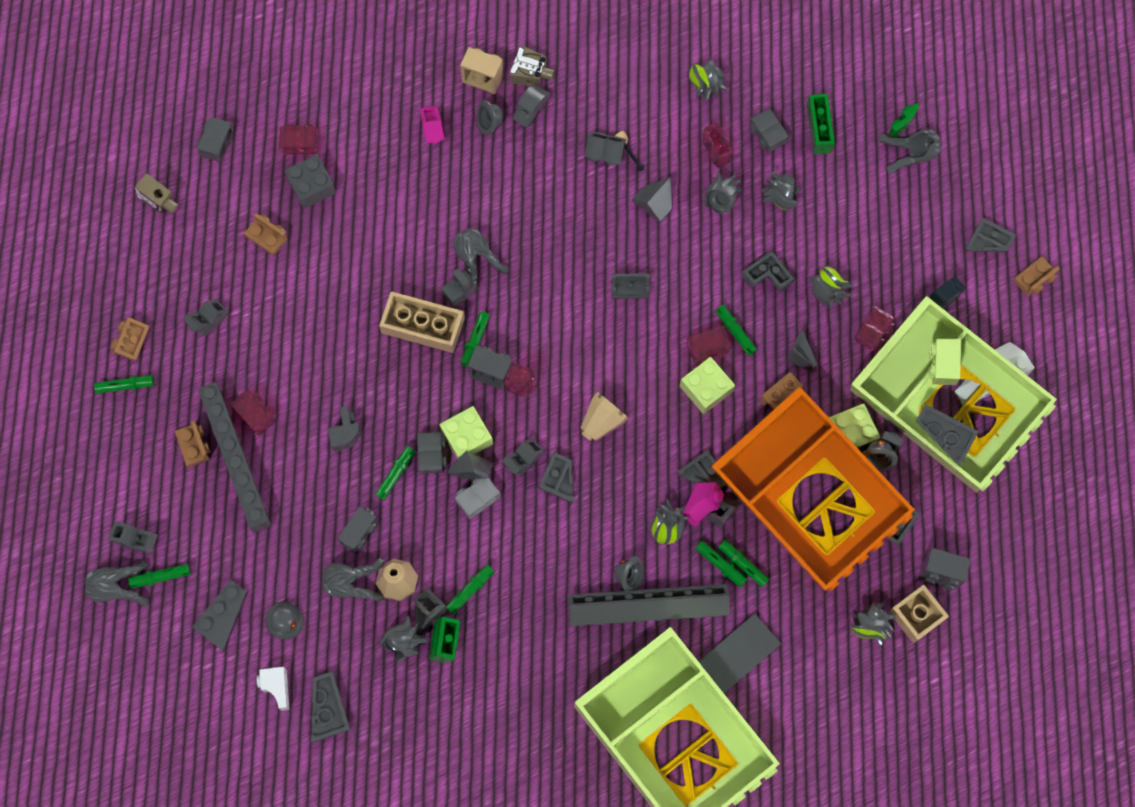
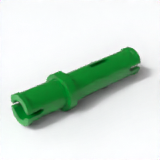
M721 305L719 310H715V313L724 323V328L731 332L749 357L754 354L758 349L739 326L737 318L731 315L725 305Z
M479 313L469 341L465 343V351L460 361V364L468 367L476 346L480 344L490 318L488 313Z
M134 375L126 379L94 383V389L96 394L131 389L132 391H137L138 388L154 387L155 382L152 375L141 377Z
M405 446L399 458L394 460L393 467L374 495L379 496L378 498L383 501L386 500V497L403 471L408 469L407 465L416 454L415 450Z
M726 539L718 547L731 559L730 562L732 564L735 563L761 588L770 580L742 554L741 550L738 551Z
M703 540L697 545L695 549L718 568L724 577H728L739 588L747 581V578L734 568V564H729Z
M188 563L154 572L146 571V574L128 577L132 590L146 585L151 587L155 583L190 576L191 574Z
M486 564L445 605L447 610L454 615L478 589L484 587L483 584L495 572Z

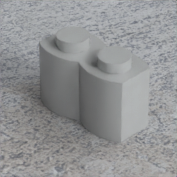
M489 478L475 479L471 487L467 489L464 487L456 493L455 501L469 519L475 517L501 497L500 492Z

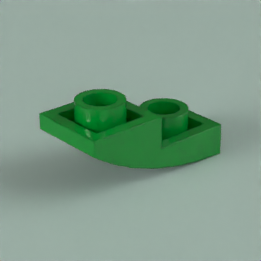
M918 103L913 106H906L902 110L900 119L891 124L889 131L891 138L900 135L911 124L920 106Z

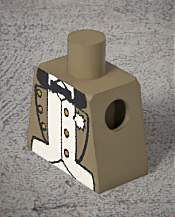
M520 45L510 72V83L539 86L542 78L552 81L555 70L546 68L547 58Z
M146 173L135 186L138 198L158 212L163 213L166 209L173 214L178 209L179 205L173 201L171 191Z

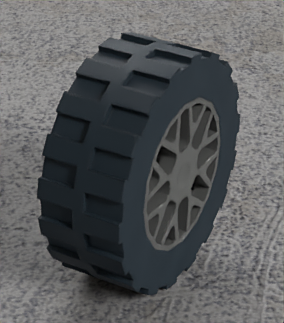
M955 276L942 284L928 298L942 309H945L966 290V287Z

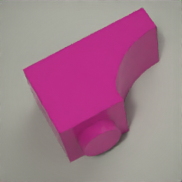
M437 105L420 108L426 143L435 144L445 140Z
M716 482L696 483L683 514L688 518L692 526H698L707 514L719 509L725 495Z

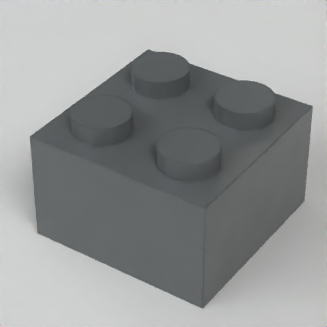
M318 154L284 170L287 180L303 209L336 194L334 184Z
M476 346L468 364L469 378L505 391L513 373V361L507 354H497L489 347Z
M931 548L923 557L918 578L923 579V582L927 584H941L947 590L957 589L966 581L971 559Z

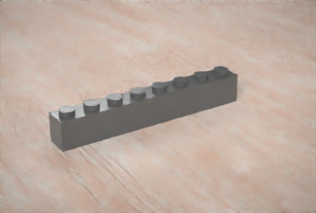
M217 382L199 388L198 391L249 528L253 533H257L272 527Z
M727 584L568 595L571 626L729 615V591Z

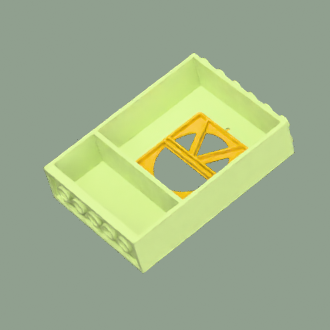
M927 296L854 380L850 391L976 493L979 490L984 491L993 481L990 479L992 475L996 477L1004 469L1005 465L1003 462L1005 460L1009 462L1018 452L1015 448L1017 446L1021 447L1031 437L1028 433L1030 431L1034 432L1042 424V416L1046 418L1056 407L1053 403L1057 400ZM936 339L961 340L960 379L980 384L979 388L953 418L959 422L963 420L965 425L974 429L968 412L996 417V422L988 434L982 438L976 436L961 466L916 422L925 404L933 408L934 397L943 386L932 384V379H929V367L933 364V360L929 359V351ZM985 391H988L994 399L996 409L975 406L974 404Z
M671 627L574 703V708L651 807H728L731 803L735 806L746 797L744 793L747 790L751 793L762 784L760 780L763 777L767 780L778 771L776 767L780 763ZM678 720H689L700 724L708 730L663 768L659 769L655 759L654 746L657 735L667 724ZM713 738L719 750V759H715L697 750ZM689 757L716 767L717 770L714 776L705 784L695 787ZM681 763L685 786L677 785L666 777L668 773Z

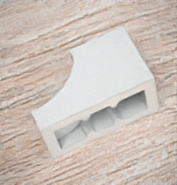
M284 667L261 669L260 675H257L258 688L261 687L263 692L273 694L281 711L290 710L287 670Z

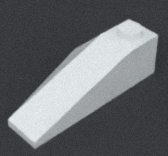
M1011 342L995 349V351L1027 376L1034 370V366L1026 353ZM965 380L955 390L954 393L962 406L979 388L980 384ZM985 391V393L979 398V400L991 394L988 391Z

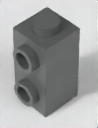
M359 507L338 537L339 543L354 553L358 549L362 550L367 542L365 539L378 526L375 517L376 513L367 507L365 509Z

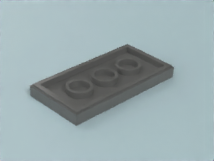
M754 614L703 657L699 663L721 691L725 693L779 647L781 643Z

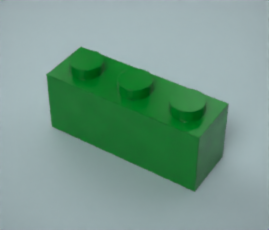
M828 94L809 95L806 106L813 155L832 153L835 142Z

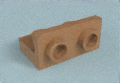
M255 213V220L245 231L244 236L275 256L288 240L285 234L286 231L280 225L275 226L270 223L271 220L265 215L260 216Z
M1040 257L1016 276L1013 281L1029 297L1032 293L1038 294L1044 288L1043 285L1046 282L1052 283L1058 277L1056 274L1060 268L1057 266L1054 269L1043 257Z
M130 317L124 321L121 320L117 328L119 335L113 339L110 348L113 349L111 354L114 356L117 354L136 361L149 326Z
M789 372L761 396L759 403L764 408L769 404L774 410L797 388H802V384Z
M195 420L191 421L192 425L175 431L185 464L188 468L210 460L208 453H211L210 447L207 442L204 443L202 438L205 435L202 425H198Z

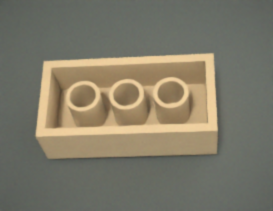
M390 292L379 327L382 334L454 353L465 317L464 311Z

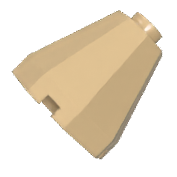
M597 392L591 400L581 425V429L584 430L582 435L589 441L592 438L597 441L623 425L628 417Z
M392 559L384 564L383 568L379 569L376 585L386 599L403 601L415 593L418 575L410 562Z

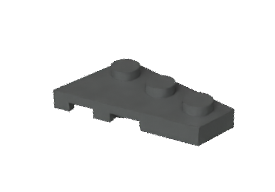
M926 404L916 420L933 440L961 466L979 431Z
M231 580L192 627L224 652L247 592Z
M329 672L314 677L311 743L351 730L334 673Z

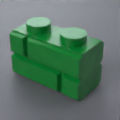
M441 617L434 621L429 660L447 664L455 660L460 620Z

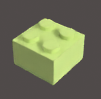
M936 339L929 351V359L933 360V364L929 367V379H932V384L957 385L960 380L961 340Z
M709 357L681 379L680 387L698 409L705 414L733 393L735 384L717 363Z
M865 404L829 417L859 450L868 448L872 442L881 438Z
M474 406L439 424L441 432L457 459L466 450L476 454L493 445L492 437Z

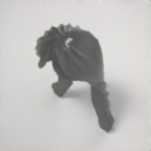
M929 129L921 130L909 138L903 139L890 138L885 134L879 136L881 143L895 147H906L912 151L910 156L888 166L887 169L890 173H894L897 169L912 164L931 161L941 151V142L938 134Z
M469 228L455 236L453 242L454 251L466 265L469 276L476 285L477 268L474 262L476 255L483 256L493 268L502 274L509 272V267L500 264L496 256L489 250L487 240L479 231Z
M379 558L372 565L352 568L341 563H332L322 573V587L326 593L334 597H360L363 599H373L379 603L384 600L383 594L369 589L355 588L351 583L356 578L378 571V569L383 568L384 560Z
M142 560L136 566H127L119 569L105 567L91 571L85 579V592L92 601L99 603L123 599L137 602L143 607L148 606V598H143L130 590L121 589L117 584L120 578L136 575L142 570L147 569L148 562Z

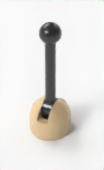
M621 131L615 136L626 139L624 148L637 165V170L643 171L644 166L638 162L627 146L628 137L626 133Z

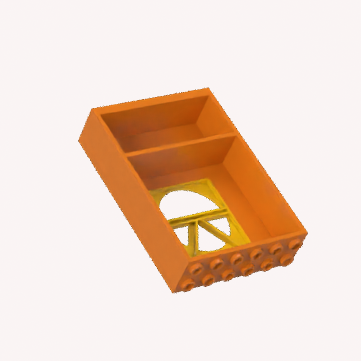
M801 387L797 388L712 465V470L823 591L827 589L832 591L840 584L837 581L839 578L849 576L854 571L852 567L856 563L860 565L869 557L867 553L871 549L876 551L884 544L882 540L886 536L890 538L899 530L897 526L900 523L904 525L914 517L911 513L915 509ZM824 473L833 475L843 481L836 490L800 522L797 520L793 511L792 498L795 488L804 478L813 474ZM847 489H850L855 499L856 508L835 503L834 501ZM827 508L853 516V523L845 532L834 536ZM819 515L823 524L824 537L806 530V526Z

